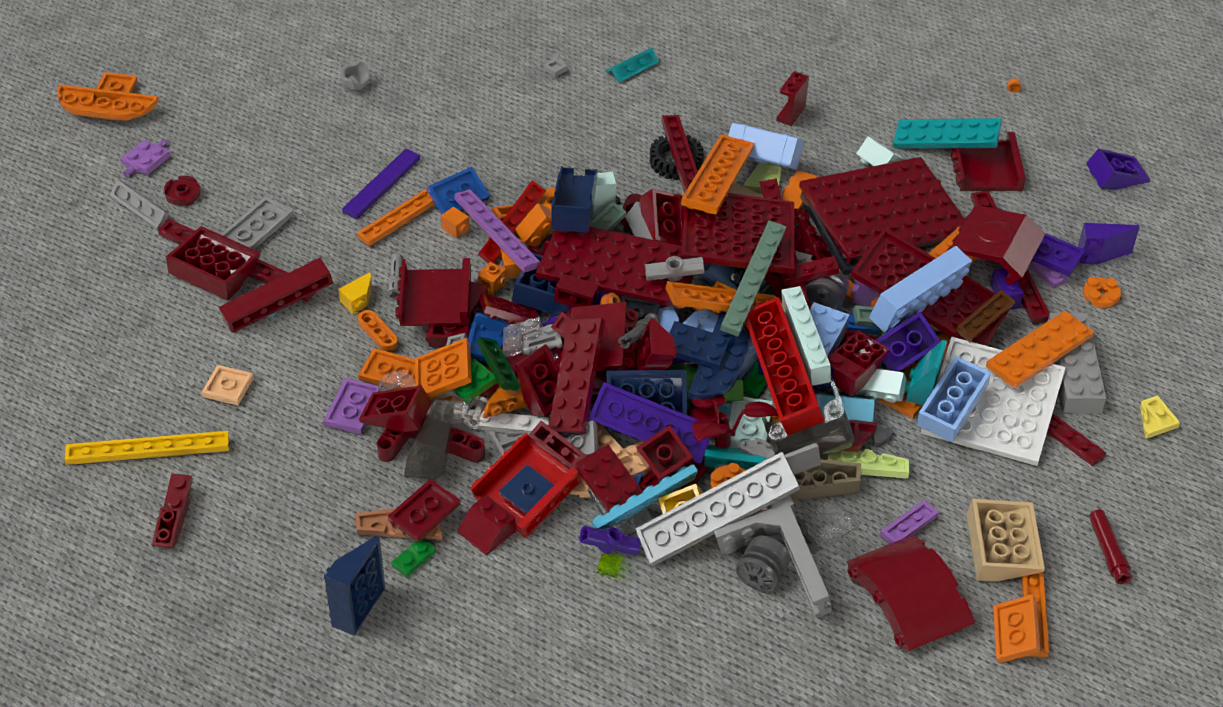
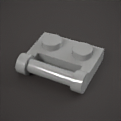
M552 324L521 333L523 350L526 356L544 344H547L549 349L563 348L562 336L551 328Z

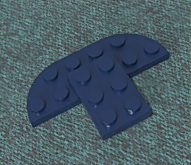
M720 312L713 332L674 321L669 332L674 337V346H677L676 358L699 364L688 393V398L712 399V397L720 394L725 395L733 388L737 381L748 351L749 336L744 326L739 337L720 330L726 312Z

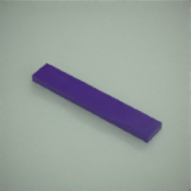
M406 148L342 208V212L354 219H358L420 160V154Z

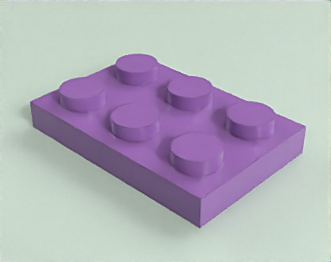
M345 378L323 420L324 426L362 434L366 424L360 423L358 419L371 394L382 391V386Z

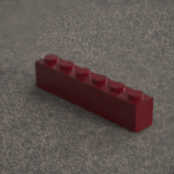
M320 257L230 302H226L219 307V310L229 330L233 333L334 283L330 271Z

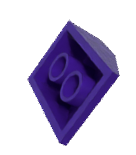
M1098 148L1086 163L1089 172L1095 177L1098 186L1102 189L1115 190L1151 181L1135 156Z
M1084 223L1078 247L1085 249V254L1080 263L1100 264L1131 254L1140 228L1139 225Z
M918 312L876 339L877 342L890 349L883 362L889 371L900 372L918 362V360L941 342L921 312Z

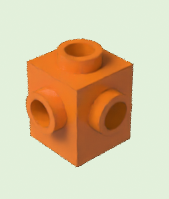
M492 262L483 267L478 274V284L487 286L488 293L492 295L501 287H504L507 282L506 269Z

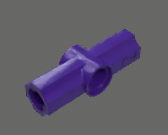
M584 525L580 530V543L596 546L605 554L618 551L636 556L640 552V539L623 535L615 527H610L606 531Z

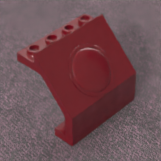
M974 205L970 214L964 219L965 223L959 228L958 235L952 240L953 244L947 251L957 246L966 256L1000 263L1009 272L1005 281L1011 285L1023 277L1045 233L1025 214Z
M626 302L572 307L566 313L571 319L602 318L605 320L596 371H635L637 341L624 349L620 347L624 341L619 344L618 340L636 327L638 312L627 308ZM556 347L554 359L560 368L563 348L558 349Z

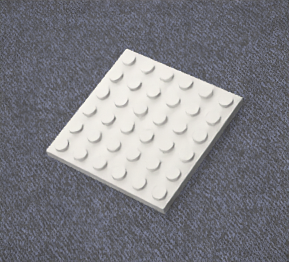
M951 337L936 385L955 356L991 372L987 389L953 443L1037 466L1066 367L1051 364L1014 389L986 367V362L1003 350ZM921 428L920 434L946 440L934 433H931Z

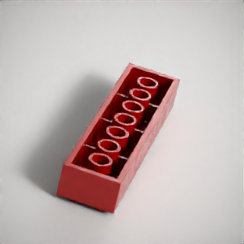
M779 297L751 308L746 323L780 422L787 436L824 422L823 413Z

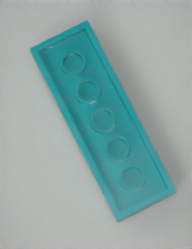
M1002 118L899 120L893 146L896 149L995 148L998 146Z

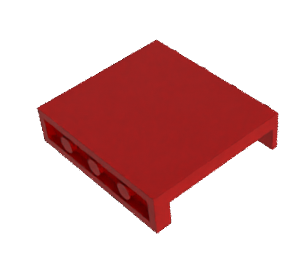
M525 433L522 437L515 440L514 445L508 451L502 453L500 459L494 465L488 467L486 473L480 479L474 481L470 490L476 500L479 501L487 495L515 517L516 531L526 538L581 483L579 471L573 467L568 469L529 439L528 433ZM528 464L554 486L525 515L499 495V490Z

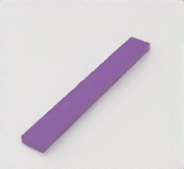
M471 189L455 194V200L524 273L538 268L540 261Z

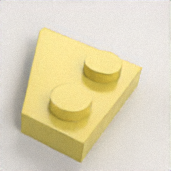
M1158 395L1141 401L1140 410L1146 439L1179 427L1180 422Z

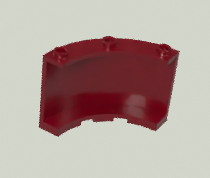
M908 536L847 561L849 577L854 582L863 586L872 595L874 602L880 606L892 628L894 641L900 649L911 651L975 624L966 598L961 599L956 588L959 584L951 570L933 548L927 549L925 542L915 536Z

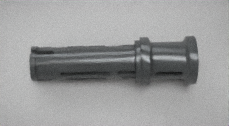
M654 313L647 314L644 319L637 322L635 328L619 338V344L624 341L620 347L626 349L641 337L650 318L655 319L661 324L660 318Z

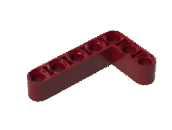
M428 416L425 417L419 430L399 432L385 429L377 440L378 458L383 462L392 461L410 437L471 462H481L485 458V442L482 438Z

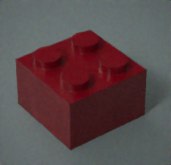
M670 425L636 447L637 455L658 484L666 476L672 477L680 468L684 466L687 468L693 465V456Z

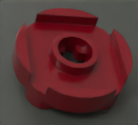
M178 176L177 180L173 181L171 179L164 186L166 201L175 205L190 206L201 194L200 185L191 176Z

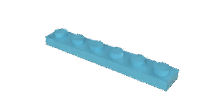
M694 465L680 468L672 477L666 476L658 485L647 487L639 496L633 495L625 504L614 506L604 516L603 514L598 515L593 519L591 527L607 530L658 501L659 497L670 494L694 480L698 470Z

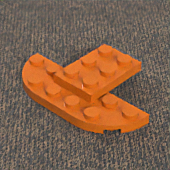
M104 72L96 89L59 84L57 90L59 102L65 110L74 115L129 121L151 112L159 102L158 96L132 93L138 82L137 76Z

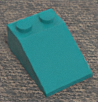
M942 340L918 360L916 368L912 367L909 376L912 380L911 382L907 381L904 391L908 393L906 401L924 405L931 395L939 377L947 343L946 340Z

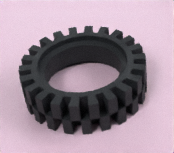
M665 134V138L660 136L659 140L655 139L654 143L651 144L650 167L654 169L655 173L659 172L661 177L666 174V179L673 176V180H677L679 175L675 163L667 162L661 157L662 153L670 150ZM687 135L686 138L697 171H699L703 164L704 148L700 142H697L696 138L691 139V136Z

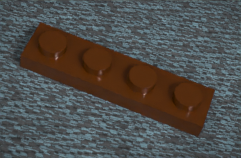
M1000 290L959 324L955 331L970 343L1014 305L1015 300L1003 290Z

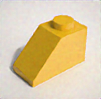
M367 273L338 289L340 302L352 314L368 306L373 288L372 275Z

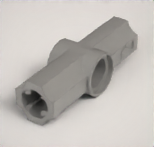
M672 256L666 262L645 264L646 279L649 281L667 278L669 281L676 282L681 280L683 276L703 274V259L699 257L682 260L680 257Z

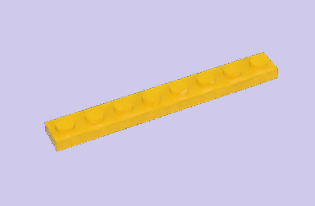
M217 431L66 444L65 463L70 465L229 451V432Z

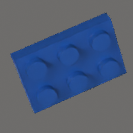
M473 167L431 184L426 188L441 214H444L452 207L459 211L464 210L455 200L456 193L471 189L481 201H485L490 197Z

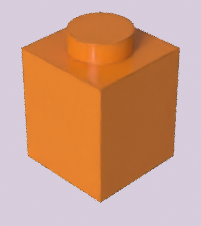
M452 207L441 215V228L455 238H458L468 232L469 217L455 207Z

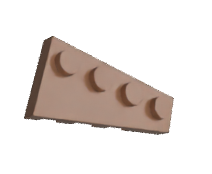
M396 508L355 513L357 535L411 538L388 522L387 516ZM440 524L423 539L442 540Z

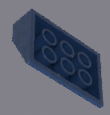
M532 252V254L541 262L543 256ZM537 269L525 273L521 271L514 283L512 302L559 316L561 312L566 314L572 308L571 306L554 301L558 282L536 278Z
M686 370L606 371L607 384L687 415ZM607 427L608 432H618Z
M378 536L371 538L336 559L332 566L328 567L324 573L323 578L326 585L325 591L328 598L327 604L329 605L331 625L333 628L355 636L386 588L380 537Z

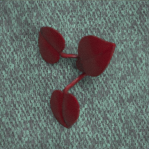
M723 395L714 396L712 399H692V403L697 407H713L716 416V422L704 419L693 423L692 431L695 439L699 442L705 438L715 436V446L718 448H728L731 446V436H735V431L744 414L748 417L778 416L777 410L772 405L759 401L745 404V409L741 410L731 430L729 425L720 423L718 406L726 404V399Z

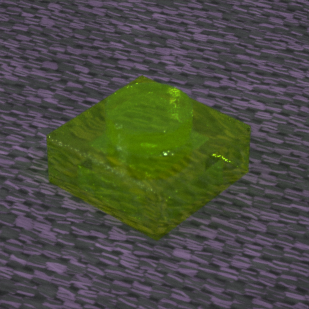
M603 553L597 567V573L617 578L623 564V557Z

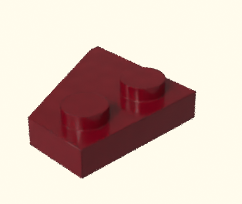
M839 419L837 450L858 452L876 431L877 422Z

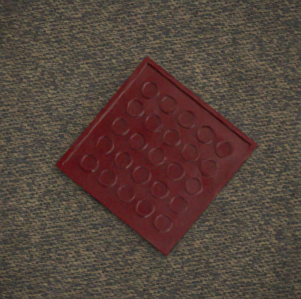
M728 193L717 214H708L704 211L689 209L684 206L680 258L683 260L702 257L703 263L747 269L765 227L770 220L786 226V230L768 272L793 275L794 202Z

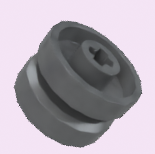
M839 271L840 274L809 280L805 285L808 301L811 304L815 302L839 310L849 290V282L846 276Z

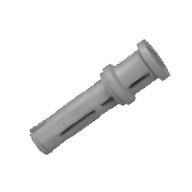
M399 253L391 256L390 278L387 281L389 289L386 292V297L390 301H396V294L400 293L398 291V280H401L399 278V267H402L403 257Z

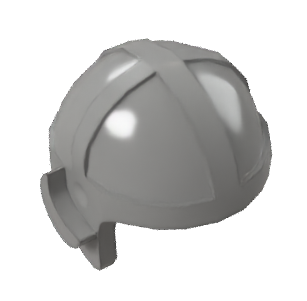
M360 61L358 64H346L342 67L340 77L344 87L350 90H361L367 85L369 70L364 61Z

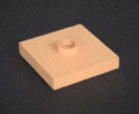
M217 365L201 392L202 397L239 406L254 379V374Z

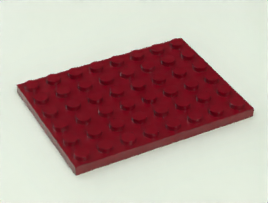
M922 157L802 180L799 183L800 189L842 254L846 257L848 263L860 261L883 228L919 248L941 243L965 223V218Z

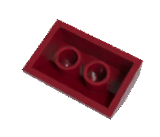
M650 318L636 346L637 371L667 370L668 367H671L673 358L677 356V346H674V337L655 319Z

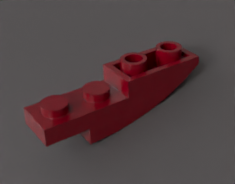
M171 473L164 506L160 508L152 546L173 548L175 546L190 504L189 494L193 481L192 475Z

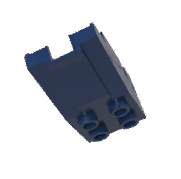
M561 166L551 206L552 230L589 233L598 177L597 169H585V176L574 175V168Z

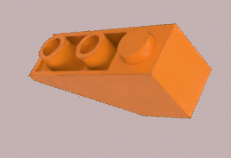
M521 387L518 392L499 388L488 400L483 418L527 407L522 396Z

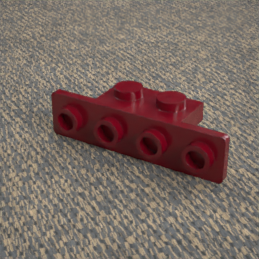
M795 208L794 215L799 223L794 229L795 251L812 255V260L829 257L824 251L823 243L816 235L817 230L809 221L808 213L805 210Z

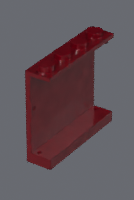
M463 258L462 269L407 270L406 259H403L402 267H399V278L401 280H398V291L400 293L396 295V302L399 307L395 308V317L399 319L400 326L469 325L470 258Z

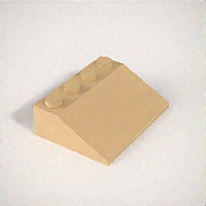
M972 499L967 511V521L976 580L998 582L1044 572L1045 567L1033 503Z

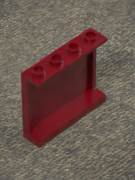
M1008 132L1006 140H999L998 146L995 148H949L952 149L951 161H954L953 172L956 173L955 181L956 185H959L960 191H1023L1026 177L1015 132Z

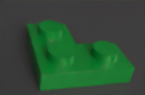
M473 359L471 361L472 382L454 390L457 396L468 403L498 382L493 373L476 359Z

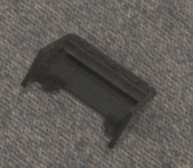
M834 380L831 381V385L836 399L825 405L824 414L826 419L824 422L787 436L780 421L769 423L767 417H762L775 455L783 452L785 455L817 443L821 458L853 445L855 437Z

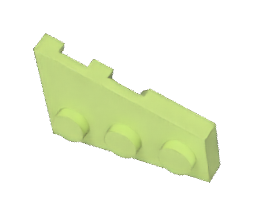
M759 163L743 187L753 191H761L759 181L777 178L779 185L782 167L769 163Z

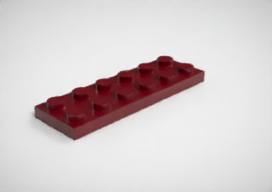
M602 318L568 320L549 427L558 434H585L605 320Z

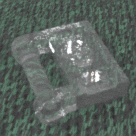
M455 393L444 413V421L453 424H465L471 429H476L480 424V417L486 408L488 400L477 396L466 403ZM471 406H476L473 415H468Z

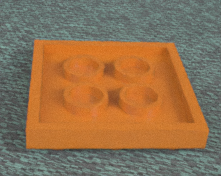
M467 338L415 358V386L422 385L430 399L472 382L470 342Z

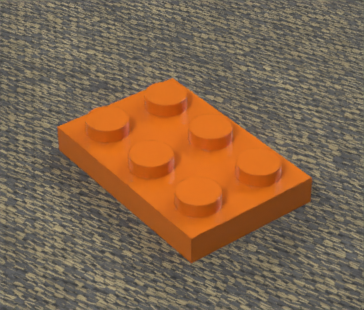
M1034 595L993 605L996 659L998 662L1003 663L1040 653L1037 602Z

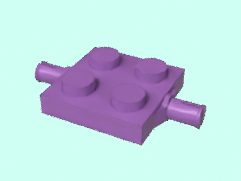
M163 139L158 144H153L146 140L140 142L120 159L121 164L128 167L123 172V175L127 178L134 172L149 175L171 156L170 150L164 148L169 142L166 139Z

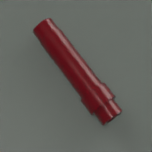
M1097 509L1089 514V519L1105 556L1109 573L1114 577L1117 584H1125L1132 579L1128 560L1122 553L1104 510Z

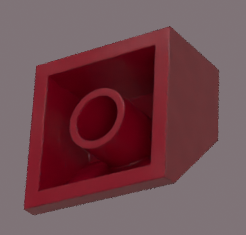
M485 495L471 506L457 533L487 556L516 532L515 517L489 496Z

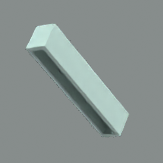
M801 287L783 289L782 306L812 386L831 382L830 363Z

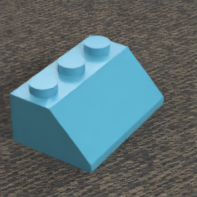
M815 392L825 419L824 422H828V419L836 420L837 424L839 419L873 422L875 401L873 398L868 399L864 396L852 397L843 394Z

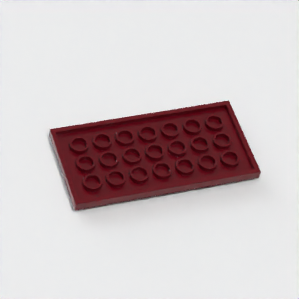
M590 227L589 233L555 230L537 268L536 278L559 282L561 276L567 274L598 284V291L614 293L619 296L679 308L673 305L666 290V284L669 280L665 278L647 281L645 264L666 262L672 256L680 257L681 246ZM694 275L683 276L681 280L676 282L691 284Z
M883 228L852 270L850 277L881 294L936 258ZM964 276L960 287L951 289L945 297H939L933 305L928 304L921 312L930 325L951 337L962 340L966 339L955 331L957 326L995 295L994 292ZM1010 309L971 342L987 346Z

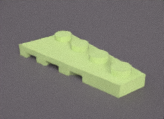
M828 441V460L861 463V475L907 479L909 477V459L885 453L877 455L873 450L869 449L859 450L858 452L837 450L836 441Z

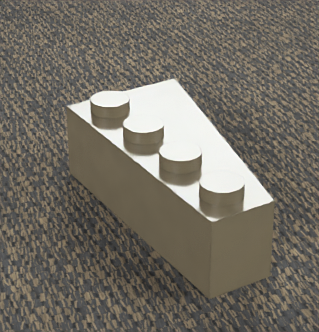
M821 459V465L795 474L801 489L790 494L792 501L858 493L861 463Z

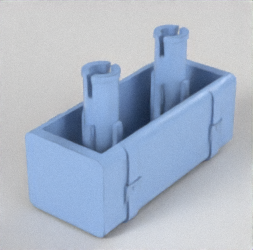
M732 123L729 132L730 137L754 143L753 150L748 159L763 164L769 163L782 168L797 170L804 146L803 140L788 134L775 133L746 124Z

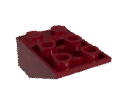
M858 330L828 357L831 369V382L829 383L850 396H855L872 377L890 349Z

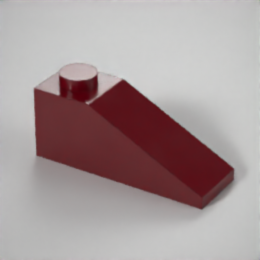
M540 421L528 435L533 443L569 469L575 468V463L587 456L543 421Z

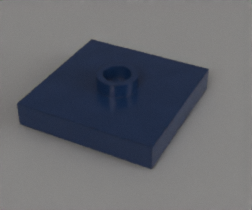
M527 464L499 490V495L526 515L554 485Z

